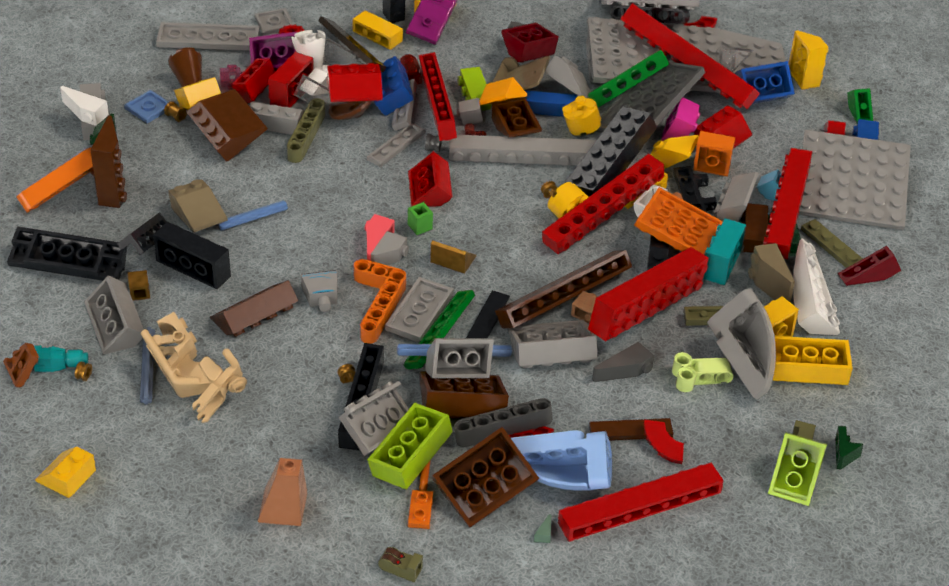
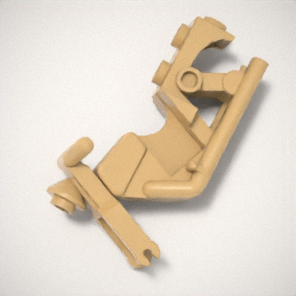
M172 312L157 321L163 336H151L147 329L141 332V336L146 342L149 352L179 397L185 398L202 394L192 404L193 410L198 407V421L204 417L201 422L206 423L225 401L226 393L228 391L232 393L243 391L247 380L245 377H242L243 373L240 365L229 349L223 350L224 357L231 365L224 372L208 356H205L200 362L193 361L197 356V349L194 344L197 340L192 332L188 333L186 331L188 326L182 317L179 319L175 312ZM172 343H177V344H179V345H176V346H167V347L161 346V345H163V344H172ZM167 355H172L168 360L165 358Z

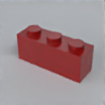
M270 58L255 59L231 84L232 88L240 94L246 103L255 101V98L268 85L269 76L275 72Z

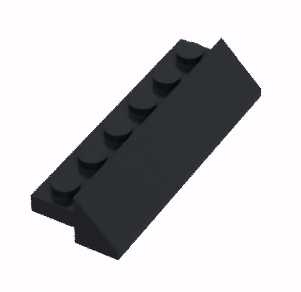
M17 226L11 241L13 247L7 260L8 266L101 281L107 276L119 280L122 270L125 271L127 246L121 250L117 245L118 242Z

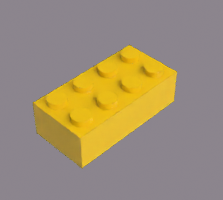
M775 336L776 364L772 381L849 385L853 369L849 340Z

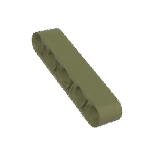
M316 98L309 102L287 143L288 161L298 163L306 155L325 118L324 100Z

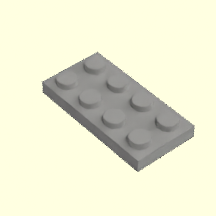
M419 277L385 324V331L420 342L452 297L454 289Z

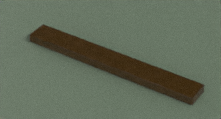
M320 16L318 21L366 64H379L380 71H385L386 66L339 25L330 19Z

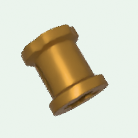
M170 101L164 108V114L172 116L175 121L180 122L186 118L187 109L178 107L175 102Z

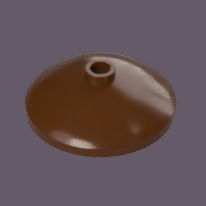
M373 101L334 102L330 106L328 113L335 120L358 118L364 114Z

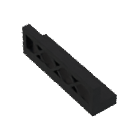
M159 212L118 242L117 245L122 250L131 243L139 255H142L154 245L153 230L157 231L167 221Z

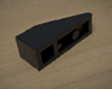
M650 235L647 270L668 259L669 244L659 241L652 235Z

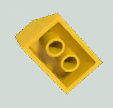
M797 30L794 33L789 59L790 74L802 90L819 87L823 78L822 74L828 53V45L821 37Z

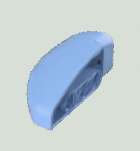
M578 430L511 438L540 478L537 481L542 484L573 491L598 490L611 487L612 450L606 431L587 433L586 438L584 433Z

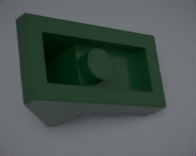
M838 426L835 436L836 469L839 470L858 459L864 446L862 443L850 442V435H847L846 426Z

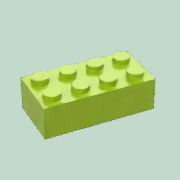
M414 403L367 459L372 476L407 490L452 434L453 430L449 415Z

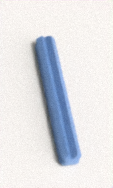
M283 200L227 218L228 221L219 223L218 226L220 230H224L287 210L288 206L286 201Z

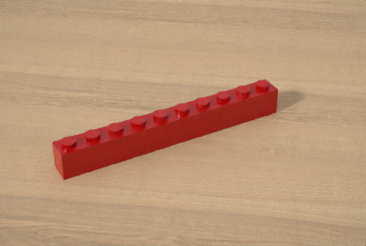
M633 3L620 18L624 23L623 27L630 32L634 30L638 38L641 40L645 38L648 40L647 44L651 47H658L665 56H671V60L674 63L703 67L705 74L700 78V81L703 82L705 80L712 90L716 91L718 89L721 91L720 95L725 99L731 98L733 100L732 103L738 108L743 107L748 110L760 93L756 88Z

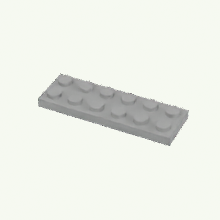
M161 22L156 45L157 47L170 48L191 47L195 49L250 51L249 38L258 37L260 29L259 26Z

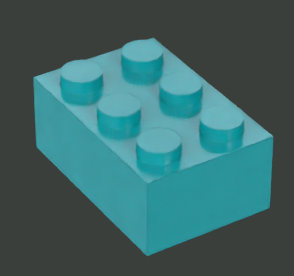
M725 218L722 225H718L716 236H713L710 242L711 247H707L704 254L709 257L707 263L708 269L703 279L721 285L726 284L741 253L746 224Z

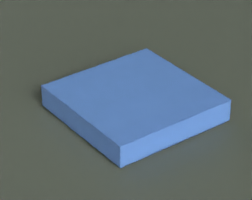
M149 90L124 104V108L147 124L163 115L164 108L169 102L152 90Z

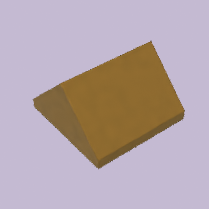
M433 240L431 242V263L465 274L476 257L475 254Z

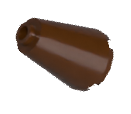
M185 47L176 50V54L173 56L172 54L169 56V67L182 87L202 80V56L199 51L197 52L191 47Z

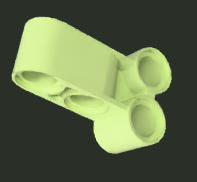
M685 352L677 353L674 357L672 373L677 377L676 388L681 392L692 391L694 385L729 383L734 378L730 363L726 358L692 359Z

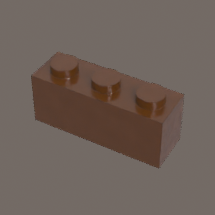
M747 204L741 216V221H744L741 223L746 224L743 252L753 253L754 247L763 245L764 237H768L766 235L768 205Z

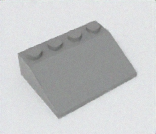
M584 320L521 325L515 328H508L516 362L523 368H532L533 365L540 364L542 366H551L553 363L571 364L572 361L591 362L592 359H597V336L588 330V325Z

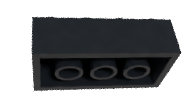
M166 222L153 234L157 262L215 289L221 287L231 277L229 249L169 222Z

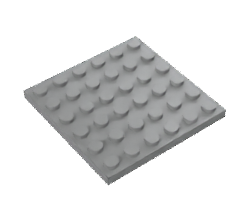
M805 130L802 150L812 151V158L799 215L904 230L911 145Z

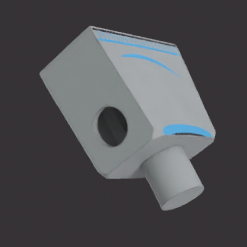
M337 270L301 274V287L310 307L319 306L322 312H326L331 309V304H337Z

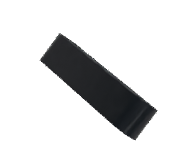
M613 6L610 11L611 17L621 20L620 18L630 6ZM639 7L647 14L651 11L652 17L660 23L686 24L690 20V13L685 9ZM619 9L622 10V15L620 17L618 15ZM665 11L667 12L666 19L663 18V13ZM680 12L683 14L681 21L678 19Z

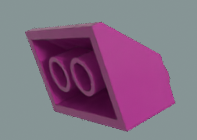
M298 32L250 37L251 63L255 59L270 58L274 69L279 68L296 52L292 43V36L295 37L294 34Z

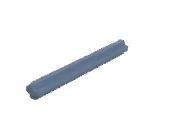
M147 327L151 336H154L155 330ZM143 339L140 402L148 404L152 402L154 358Z

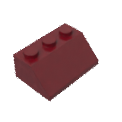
M537 22L504 29L501 32L508 54L520 63L554 55L559 36Z

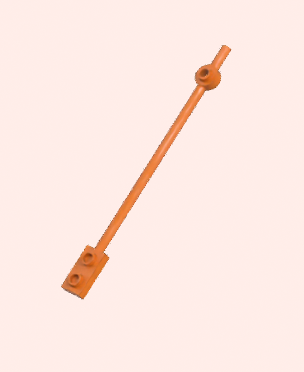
M430 461L421 471L419 490H412L408 528L430 529L433 491H427Z

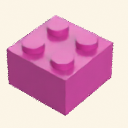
M683 97L666 119L661 140L690 136L691 132L694 133L698 125L696 122L700 116L698 112L700 105Z

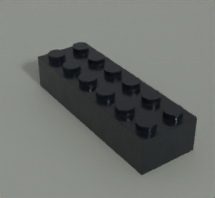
M622 106L565 183L571 182L576 184L590 197L623 173L657 129L652 114Z

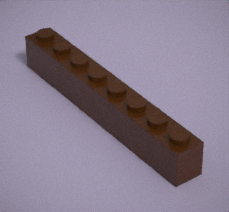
M626 250L612 251L497 309L495 313L503 329L515 328L581 294L582 291H587L632 268Z

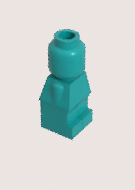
M42 345L34 347L39 356L38 362L34 366L35 372L59 371L65 369L66 365L70 368H76L80 361L85 364L88 363V352H83L81 349H70L66 353V349L54 346L42 348Z

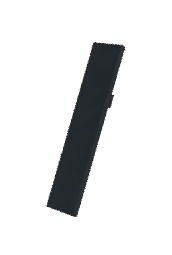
M492 290L466 338L488 339L498 320L495 311L505 306L510 296Z

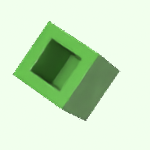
M424 202L409 207L407 225L416 235L432 230L433 212Z

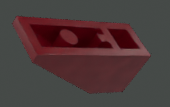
M885 246L837 274L843 283L849 286L886 280L899 273L901 268L895 255L888 246Z

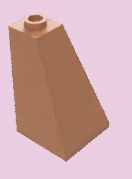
M279 459L264 490L258 523L301 526L307 498V486L302 460Z

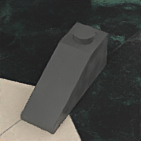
M637 342L593 368L592 380L600 382L638 377L643 373L647 374L653 368L654 355L641 343Z

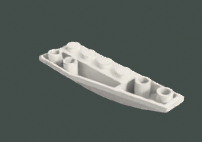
M802 238L799 241L793 271V279L795 281L793 298L795 307L799 309L797 316L798 324L809 334L838 335L840 334V322L836 316L837 308L830 296L815 254L816 250L811 243H807Z

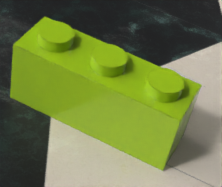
M481 68L460 69V76L457 77L458 85L461 86L462 96H465V101L479 98L480 101L486 86ZM491 104L481 105L482 111L491 110Z

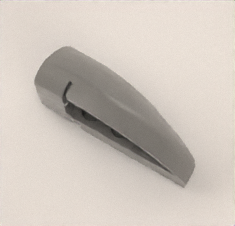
M748 288L740 292L708 320L707 324L718 338L716 341L753 398L759 400L771 388L776 364V344L768 313L753 290Z

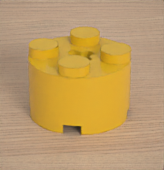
M578 96L575 101L564 106L562 109L567 127L572 135L581 136L580 133L585 132L588 135L595 132L601 126V116L593 99Z
M566 182L555 190L557 194L554 198L550 197L547 207L557 218H561L589 196L576 184Z

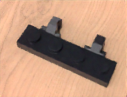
M691 166L673 168V175L683 200L706 213L709 210H715L717 206L716 197H701L699 187L708 186L709 178L707 173L693 174Z

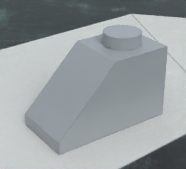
M387 231L372 251L371 261L384 265L399 262L409 251L407 237Z

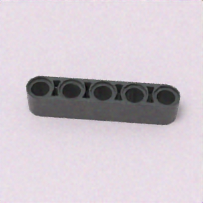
M540 398L458 420L454 424L456 443L461 447L478 444L501 427L504 428L508 435L546 426L553 420L551 402L548 399Z

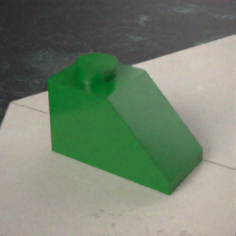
M870 88L847 92L848 107L856 123L858 119L873 121Z

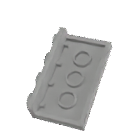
M390 381L381 387L382 391L379 388L369 394V398L365 395L356 401V405L352 402L343 409L345 413L338 417L364 456L374 451L409 410L396 390L401 385L400 381L394 384Z

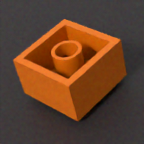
M700 131L693 170L728 177L735 137Z

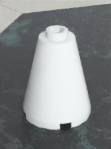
M312 30L298 32L294 34L295 37L292 36V43L296 52L313 57L314 69L322 67L326 40L325 33L317 30L318 33H312Z

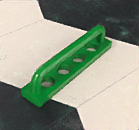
M658 50L589 92L588 96L596 102L599 108L669 65V62L663 51ZM655 65V68L653 70H647L651 66ZM641 73L638 79H633V77ZM626 82L624 88H618L620 85ZM611 92V95L609 97H603L607 93Z

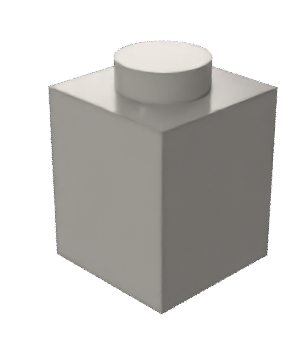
M479 98L459 102V109L456 111L458 120L462 119L463 125L483 122Z

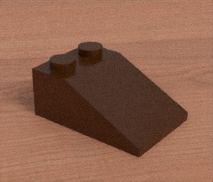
M525 97L492 103V121L496 129L508 138L542 132V128Z

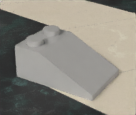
M555 55L546 68L545 73L578 96L589 98L588 93L591 90L583 73L577 70L579 66L564 56L559 58Z

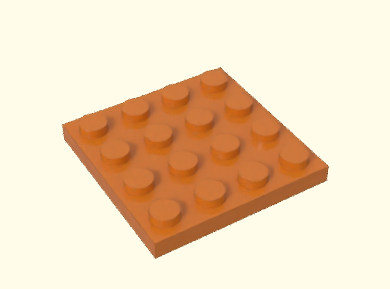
M659 187L636 220L634 226L656 237L659 241L671 245L676 250L684 251L693 247L702 254H705L707 247L710 246L712 237L716 236L718 225H722L723 221Z

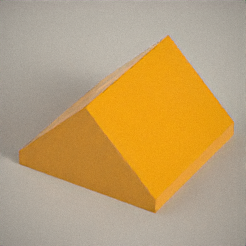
M511 77L486 84L479 104L488 105L495 102L527 97V93L515 78Z

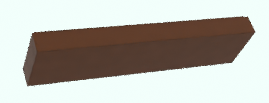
M670 418L589 422L590 433L606 431L609 441L646 439L644 420L665 422L669 435L673 438L674 434Z

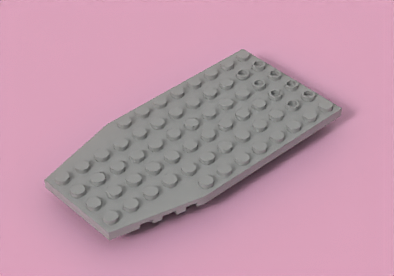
M588 17L586 49L590 83H606L652 55L659 48L651 47L647 44L648 40L645 38L643 40L638 38L634 30L628 31L623 27L624 23L621 20ZM662 23L733 73L744 68L786 61L782 43L712 27ZM665 56L668 62H673L671 56ZM699 80L690 89L692 91L721 92L718 89L716 91L712 90L705 80L703 82Z

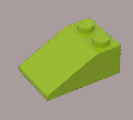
M786 432L768 494L809 506L827 444Z

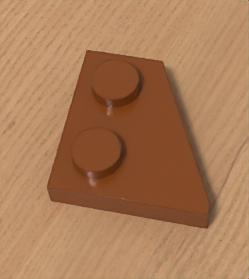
M30 343L23 344L19 350L12 353V358H5L3 361L15 387L24 386L33 367L38 362V353L34 345Z

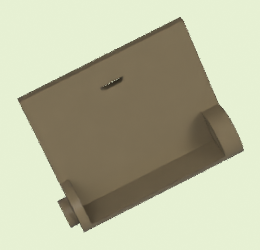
M550 56L519 66L514 58L506 57L503 59L493 82L514 77L524 90L538 86L547 68Z

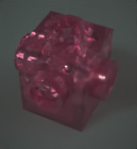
M227 65V68H220L221 87H228L229 90H232L231 84L243 73L241 68L237 67V65Z

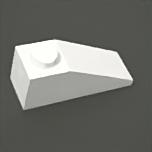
M65 86L60 87L62 102L81 121L97 126L109 115L106 100Z

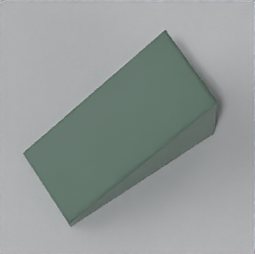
M548 514L535 533L534 542L550 543L551 514Z

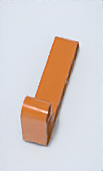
M92 147L85 149L19 193L16 198L25 211L28 213L30 210L36 209L88 173L94 176L91 157Z
M359 259L354 262V280L360 284L380 289L360 324L361 341L373 344L378 340L385 324L388 322L406 290V272L399 268Z

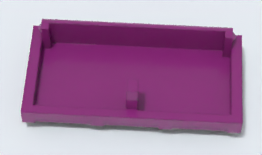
M421 0L406 29V34L436 45L458 0Z

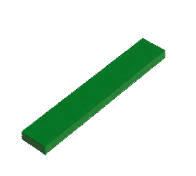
M458 291L418 344H432L435 338H444L475 297L474 291ZM409 356L403 365L406 369H420L426 363V356Z

